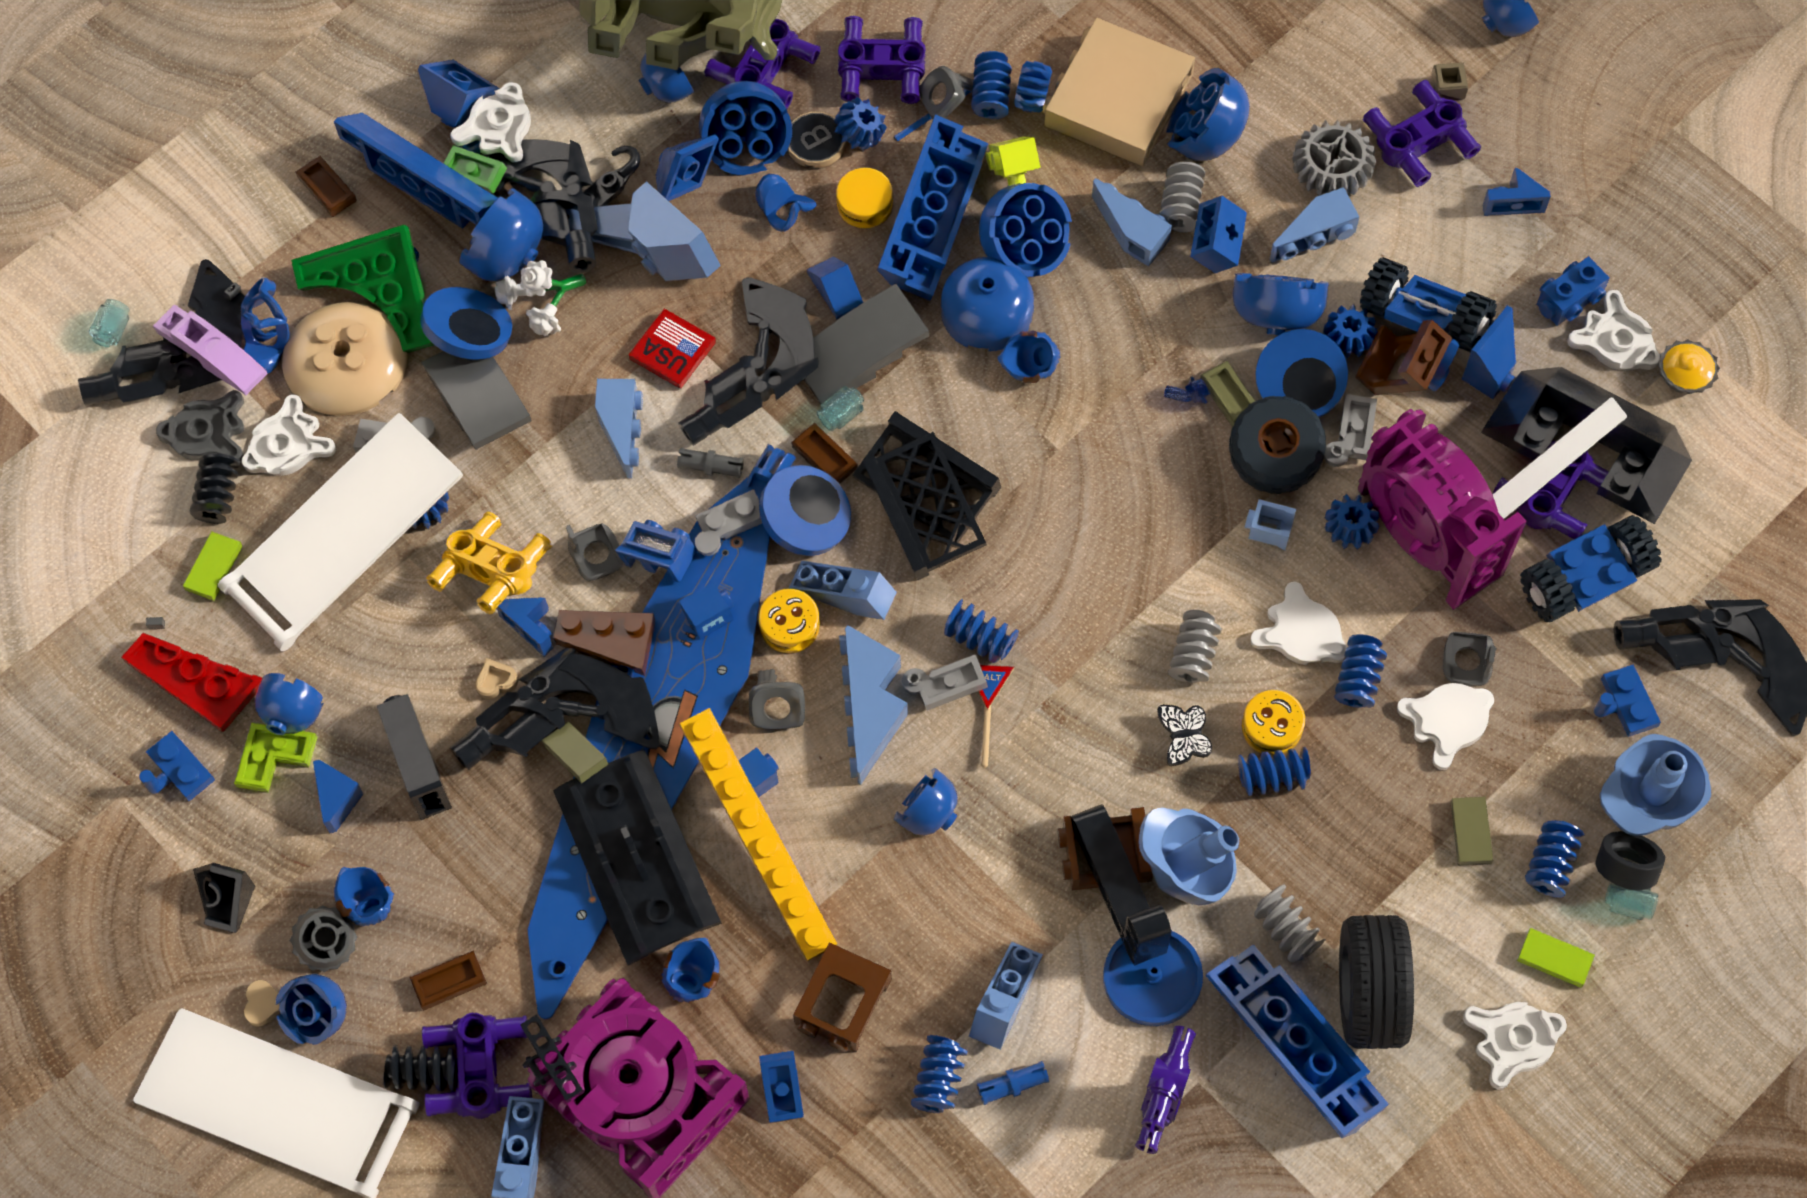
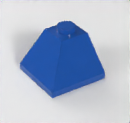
M454 59L422 64L418 68L431 112L439 116L441 122L450 127H458L464 124L469 118L474 103L481 96L485 99L495 95V91L500 89Z
M711 135L666 148L659 157V166L655 174L657 191L668 201H671L701 187L719 138L716 135Z
M1508 305L1471 350L1462 376V380L1491 399H1494L1500 390L1505 393L1515 379V376L1512 375L1516 364L1513 308Z

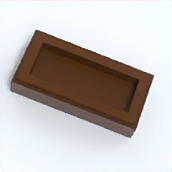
M318 156L296 171L297 178L331 217H334L357 201L356 195L321 156Z
M815 422L791 442L792 448L812 467L826 472L839 484L858 468V464Z
M474 951L410 977L423 1011L487 984Z

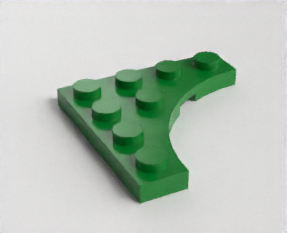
M403 224L291 260L299 290L306 291L327 287L356 292L372 303H375L384 311L397 333L403 352L411 353L434 346L424 334L420 323L426 299L408 226Z

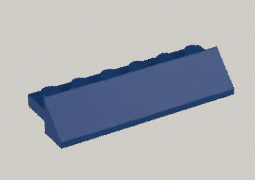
M363 112L337 117L334 121L339 138L363 153L370 171L462 229L469 221L477 225L491 205L498 199V197Z
M936 114L877 271L891 286L897 284L900 290L907 291L931 301L942 270L946 265L989 144L963 133L962 125Z
M1254 944L1236 957L1231 956L1206 974L1209 981L1341 1138L1355 1134L1363 1125L1385 1110L1389 1105L1367 1079L1366 1076L1370 1073V1070L1280 965L1273 968Z

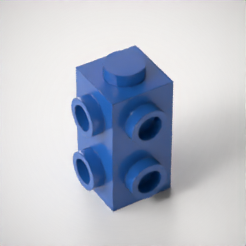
M1589 256L1580 263L1574 261L1563 271V275L1556 280L1550 278L1540 287L1539 291L1541 293L1536 305L1539 307L1541 314L1545 318L1551 319L1556 326L1565 320L1572 321L1580 315L1583 307L1589 303L1594 305L1605 296V288L1610 277Z

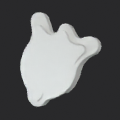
M509 82L501 89L496 90L495 95L485 99L481 96L471 108L468 120L452 130L450 134L452 142L457 146H463L479 140L481 141L479 147L482 154L502 153L511 162L521 161L523 158L521 142L528 133L531 116L523 99L520 85Z
M1610 290L1605 294L1603 300L1605 314H1600L1594 310L1589 311L1585 317V327L1572 331L1568 336L1567 342L1571 348L1588 351L1601 363L1615 370L1627 371L1639 368L1651 370L1658 365L1660 360V354L1655 348L1651 335L1652 328L1641 316L1631 312L1626 307L1622 294L1618 290Z
M291 394L285 398L283 406L278 413L266 418L254 428L250 445H248L247 452L242 457V465L249 473L262 472L274 476L289 475L301 469L314 458L333 456L336 452V446L330 438L313 436V433L319 428L318 419L303 413L302 400L299 396Z
M1288 583L1284 591L1285 600L1268 609V618L1275 625L1254 631L1251 635L1252 647L1256 649L1277 650L1287 659L1302 665L1321 661V663L1342 662L1345 659L1344 654L1347 645L1342 639L1337 617L1324 605L1309 599L1300 583Z
M1450 683L1435 688L1431 693L1421 698L1401 699L1397 705V712L1400 716L1413 722L1414 738L1417 742L1424 743L1431 740L1435 743L1433 765L1439 770H1447L1456 752L1472 745L1483 735L1488 724L1489 710L1494 704V697L1490 691L1483 688L1475 689L1463 684Z
M1514 1002L1506 1004L1497 1010L1490 1011L1470 1006L1463 1013L1464 1023L1485 1035V1040L1479 1042L1476 1046V1053L1491 1066L1489 1081L1493 1088L1503 1090L1516 1074L1537 1069L1548 1061L1554 1051L1558 1038L1565 1032L1567 1027L1566 1020L1562 1015L1548 1013L1544 1010L1539 1011L1527 1005V1002Z

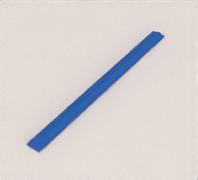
M964 89L965 96L971 93V91ZM926 114L895 135L894 138L897 141L901 140L932 119L930 114Z

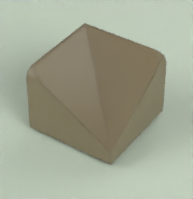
M1464 62L1434 65L1431 78L1437 93L1465 99L1468 83Z

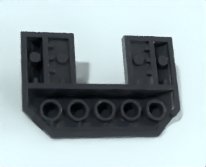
M1563 367L1521 371L1481 432L1534 461L1548 449L1563 424L1573 429L1609 398H1614L1626 413L1627 418L1598 441L1620 454L1596 494L1653 524L1658 520L1692 462L1675 425Z

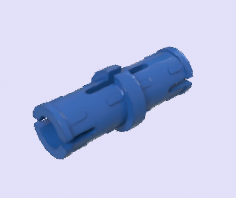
M1043 1061L1017 1071L1009 1069L1005 1071L1003 1076L983 1083H977L979 1095L982 1096L983 1105L1009 1095L1017 1097L1021 1095L1023 1090L1043 1083H1049L1047 1070H1044L1045 1065Z

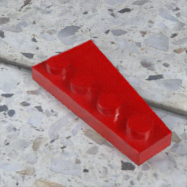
M142 633L121 657L126 664L221 732L228 728L257 694L262 677L246 674L239 671L236 667L217 663L204 655L193 654L181 649L180 646Z

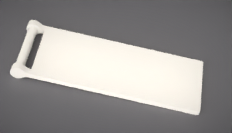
M398 413L239 567L224 576L219 581L218 588L224 594H230L275 640L274 645L280 651H286L294 644L297 637L456 484L463 474L402 414ZM244 577L292 624L289 629L284 631L239 586Z
M182 1008L178 1010L133 1099L136 1104L350 1190L365 1198L377 1197L379 1193L377 1189L378 1184L411 1114H416L420 1105L419 1102L412 1098L391 1092ZM391 1104L399 1107L364 1183L356 1181V1177Z

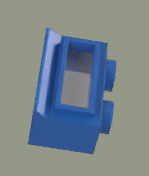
M646 520L645 523L634 521L622 544L615 550L627 567L632 568L635 559L639 560L644 569L650 573H656L658 567L667 569L673 580L678 583L681 582L697 552L689 539L688 533L679 528H673L671 532L664 530L660 524L652 520Z

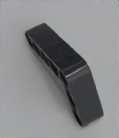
M1101 804L1072 815L1071 822L1077 840L1132 964L1135 966L1166 954L1172 933L1168 917L1160 904L1149 907L1104 805Z

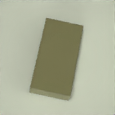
M1228 361L1200 375V381L1233 427L1239 414L1255 400Z
M567 722L560 730L557 729L542 740L544 747L581 783L608 765L606 757L570 722Z
M1486 797L1452 798L1450 804L1458 866L1492 864L1493 853Z

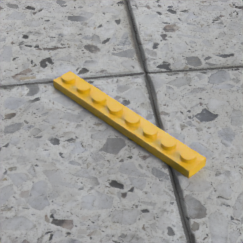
M710 708L681 722L680 727L806 961L824 953L829 942L837 945L835 938Z

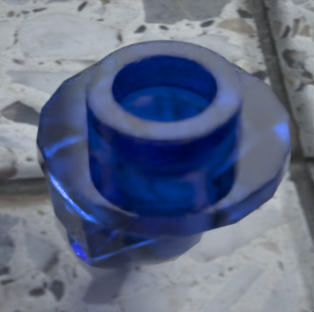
M1193 375L1190 376L1185 389L1167 385L1164 391L1165 398L1203 404L1208 403L1206 396L1210 395V391L1203 379L1199 378L1196 380Z

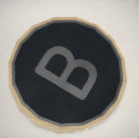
M808 112L791 122L792 138L788 147L790 157L802 166L806 164L813 166V168H823L832 165L841 158L846 142H842V134L835 133L837 124L834 122L835 117L825 112Z

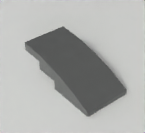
M894 284L848 312L814 337L815 358L818 357L819 366L804 378V381L823 407L876 378V371L900 359L903 350L929 337V330L897 284Z
M442 351L421 362L450 413L452 412L475 450L532 421L530 414L493 357L465 359Z

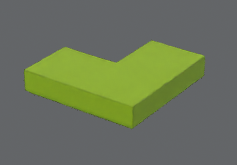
M252 722L235 778V786L269 793L277 762L309 767L317 741L316 733L302 731L277 735L270 732L265 724Z

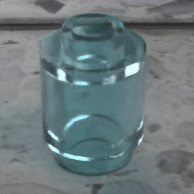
M107 299L104 304H101L89 329V334L93 337L92 340L102 347L118 345L130 318L128 315L129 307L115 299Z
M843 386L820 405L821 409L817 411V416L828 430L841 429L864 410L862 405L864 398L856 388Z
M1609 884L1604 903L1610 904V912L1641 921L1643 918L1651 920L1656 910L1658 893L1651 892V889L1641 891L1629 890Z

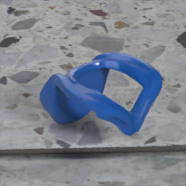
M776 174L764 175L756 187L755 196L758 205L772 228L781 232L789 230L795 224L800 210L808 212L817 206L813 199L795 194L788 182ZM793 203L786 221L776 215L782 206Z
M262 277L253 285L242 301L241 316L245 312L252 313L253 308L266 303L275 318H280L287 322V318L280 305L273 298L276 290L274 281ZM252 327L253 336L257 341H267L277 335L276 328L264 333L261 329Z
M245 312L241 317V328L246 341L243 350L269 374L277 367L284 347L289 340L288 324L280 318L259 320L253 313ZM276 326L277 342L274 345L261 344L253 336L252 327L262 329Z

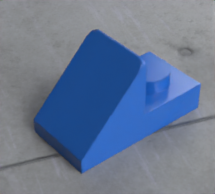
M1514 168L1510 180V188L1500 186L1487 189L1482 205L1484 216L1545 213L1551 197L1550 191L1520 169Z
M545 598L504 599L496 608L499 617L543 657L553 649L550 639L552 633L546 625L539 621L549 611Z
M794 1050L759 1056L769 1122L804 1117Z

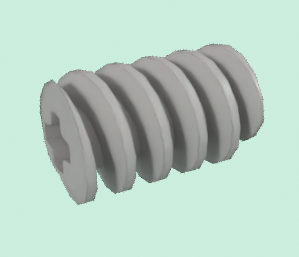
M1178 162L1167 169V178L1165 179V189L1163 190L1159 215L1163 216L1172 225V231L1187 233L1192 232L1196 226L1195 220L1198 215L1197 209L1199 208V199L1202 195L1201 188L1204 184L1202 178L1205 177V170L1202 166L1193 162Z
M1187 610L1183 614L1184 622L1180 625L1181 633L1177 636L1176 642L1178 645L1174 647V657L1171 658V669L1168 670V675L1182 682H1206L1209 680L1210 675L1203 670L1212 669L1213 663L1208 659L1214 658L1216 654L1215 650L1210 647L1218 646L1219 642L1217 637L1213 635L1221 634L1222 628L1214 623L1215 618L1211 614L1202 610Z
M1284 884L1272 890L1259 901L1254 916L1257 919L1266 918L1262 925L1265 930L1274 929L1271 933V938L1274 941L1282 940L1279 945L1281 951L1291 950L1287 959L1293 963L1311 955L1326 939L1315 940L1320 931L1319 928L1306 929L1312 919L1310 917L1301 920L1298 918L1303 910L1302 906L1293 909L1289 907L1295 899L1293 895L1282 898L1281 895L1286 889Z

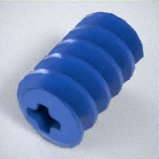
M986 51L978 54L975 58L971 108L976 115L987 119H1001L1006 117L1009 112L1007 105L1009 104L1008 95L1010 94L1009 84L1011 83L1010 74L1012 67L1007 63L1008 57L1002 52Z
M961 599L946 621L945 636L952 637L956 634L955 640L960 644L967 640L966 646L969 650H974L978 647V655L982 657L989 653V661L992 663H996L1000 659L1003 660L1016 642L1019 630L1015 629L1010 635H1007V623L1002 624L998 629L995 628L996 617L993 616L986 623L984 621L986 611L981 610L974 616L975 605L971 603L966 609H962L963 599Z
M1363 634L1352 635L1347 642L1348 648L1345 650V659L1341 665L1342 671L1338 676L1339 683L1336 685L1334 698L1339 703L1347 706L1371 708L1374 707L1375 700L1370 696L1377 695L1378 688L1372 684H1378L1381 681L1380 675L1375 672L1383 671L1384 665L1380 661L1386 660L1387 653L1380 649L1383 643L1376 637Z
M1306 747L1301 748L1299 756L1295 749H1288L1286 758L1281 750H1276L1273 760L1268 752H1262L1260 761L1255 753H1249L1247 762H1245L1242 755H1238L1239 776L1242 787L1245 788L1248 796H1252L1254 786H1258L1261 794H1265L1267 784H1271L1274 792L1278 793L1280 783L1284 782L1288 791H1292L1294 781H1297L1301 790L1306 787L1307 779H1310L1311 776L1310 759Z
M1552 820L1543 823L1541 827L1542 834L1537 839L1538 846L1533 851L1534 858L1529 863L1530 870L1526 872L1525 880L1540 893L1551 897L1564 898L1566 892L1558 885L1567 886L1570 880L1562 873L1571 874L1573 872V866L1566 861L1575 862L1577 860V854L1570 849L1579 850L1582 844L1574 837H1583L1585 835L1582 830L1570 823Z
M928 1035L927 1041L930 1044L926 1045L923 1050L927 1058H923L920 1062V1067L924 1071L917 1074V1080L920 1084L914 1087V1094L918 1098L912 1099L911 1105L921 1111L942 1113L944 1109L955 1108V1104L947 1100V1096L958 1095V1090L951 1087L950 1083L961 1082L962 1078L953 1073V1070L964 1069L965 1064L956 1058L957 1056H967L968 1051L960 1047V1044L952 1039L938 1035Z

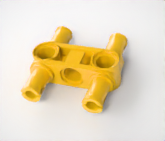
M487 511L472 529L458 530L449 535L446 541L447 549L442 556L443 561L426 577V580H428L427 583L434 590L439 592L444 590L445 586L457 573H462L489 585L490 587L476 601L481 610L487 614H493L507 596L520 595L530 589L532 586L531 576L536 572L537 568L536 563L552 548V545H550L551 541L545 535L536 533L522 551H516L489 538L501 527L502 523H500V519L494 513Z

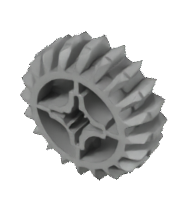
M1325 120L1321 128L1314 124L1310 132L1304 131L1301 139H1298L1296 142L1295 151L1293 152L1294 173L1299 174V183L1307 182V191L1315 188L1317 189L1318 196L1322 195L1323 192L1329 193L1343 187L1346 192L1348 191L1352 195L1358 192V188L1364 189L1367 181L1373 176V168L1376 164L1374 146L1369 145V136L1361 137V128L1355 131L1351 130L1350 122L1345 127L1340 126L1338 120L1332 126Z

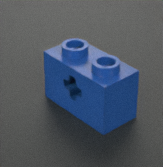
M1222 195L1200 203L1190 257L1215 274L1238 266L1247 212Z

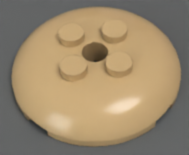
M341 302L313 311L296 325L283 350L282 369L289 389L293 394L300 397L305 406L326 415L348 416L359 414L378 406L379 401L391 390L393 392L396 390L406 371L408 353L403 352L397 333L384 312L363 303ZM344 350H347V352H349L345 356L338 357V355L343 353Z

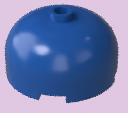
M1212 68L1199 76L1201 83L1191 93L1184 92L1172 112L1166 133H1173L1171 140L1167 143L1168 146L1191 160L1208 161L1226 153L1239 140L1248 121L1250 104L1245 88L1237 79L1220 68ZM1193 110L1196 113L1194 115H1191L1188 112ZM1174 133L1185 140L1180 142L1174 139Z
M737 81L719 88L708 98L700 114L699 134L700 138L716 135L719 138L711 160L720 169L735 175H748L766 171L767 168L764 164L773 163L781 155H785L792 138V123L783 101L773 90L757 82ZM763 139L761 145H753L755 141ZM742 141H745L751 156L756 159H766L757 165L747 167L734 164L727 158L737 157L743 149Z
M1019 183L1001 189L990 198L980 217L979 238L985 255L995 258L1007 266L1019 269L1026 277L1042 276L1053 271L1064 260L1071 243H1068L1069 222H1072L1069 209L1062 197L1046 185Z
M514 188L509 190L508 194L510 196L506 200L500 196L491 205L471 233L473 237L470 241V245H472L470 250L466 248L462 250L459 260L460 265L483 280L501 281L505 276L510 278L525 265L527 266L529 261H534L538 255L536 248L540 243L543 233L541 213L531 200Z
M978 257L958 266L947 278L941 294V318L947 332L961 345L967 348L970 345L976 348L988 349V352L1004 349L1011 337L1019 334L1021 331L1029 330L1034 313V294L1028 278L1019 269L1007 266L992 257Z
M1235 273L1233 303L1238 314L1246 322L1258 327L1267 328V334L1280 335L1285 330L1304 329L1318 321L1326 307L1329 282H1314V279L1269 274L1253 276L1250 273Z

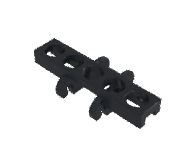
M537 1014L520 1024L537 1053L532 1057H526V1061L522 1065L524 1068L530 1067L536 1077L533 1083L534 1086L542 1085L543 1087L547 1084L548 1080L553 1079L567 1103L575 1096L583 1094V1089L571 1071L577 1067L574 1061L566 1063L556 1047L562 1043L561 1038L555 1037L552 1039ZM531 1023H536L540 1028L538 1034L531 1035L528 1030V1026ZM545 1037L547 1042L539 1047L536 1043L537 1040ZM549 1052H556L558 1054V1060L554 1064H548L545 1061V1056ZM541 1060L548 1070L545 1074H542L536 1064ZM572 1081L576 1088L575 1091L567 1093L563 1087L564 1083Z

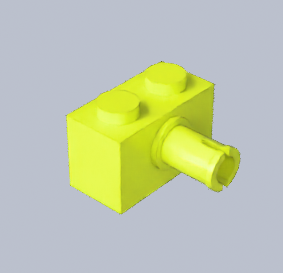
M1023 136L990 144V152H986L989 170H994L995 175L1007 178L1008 186L1026 183L1025 173L1041 168L1034 137Z

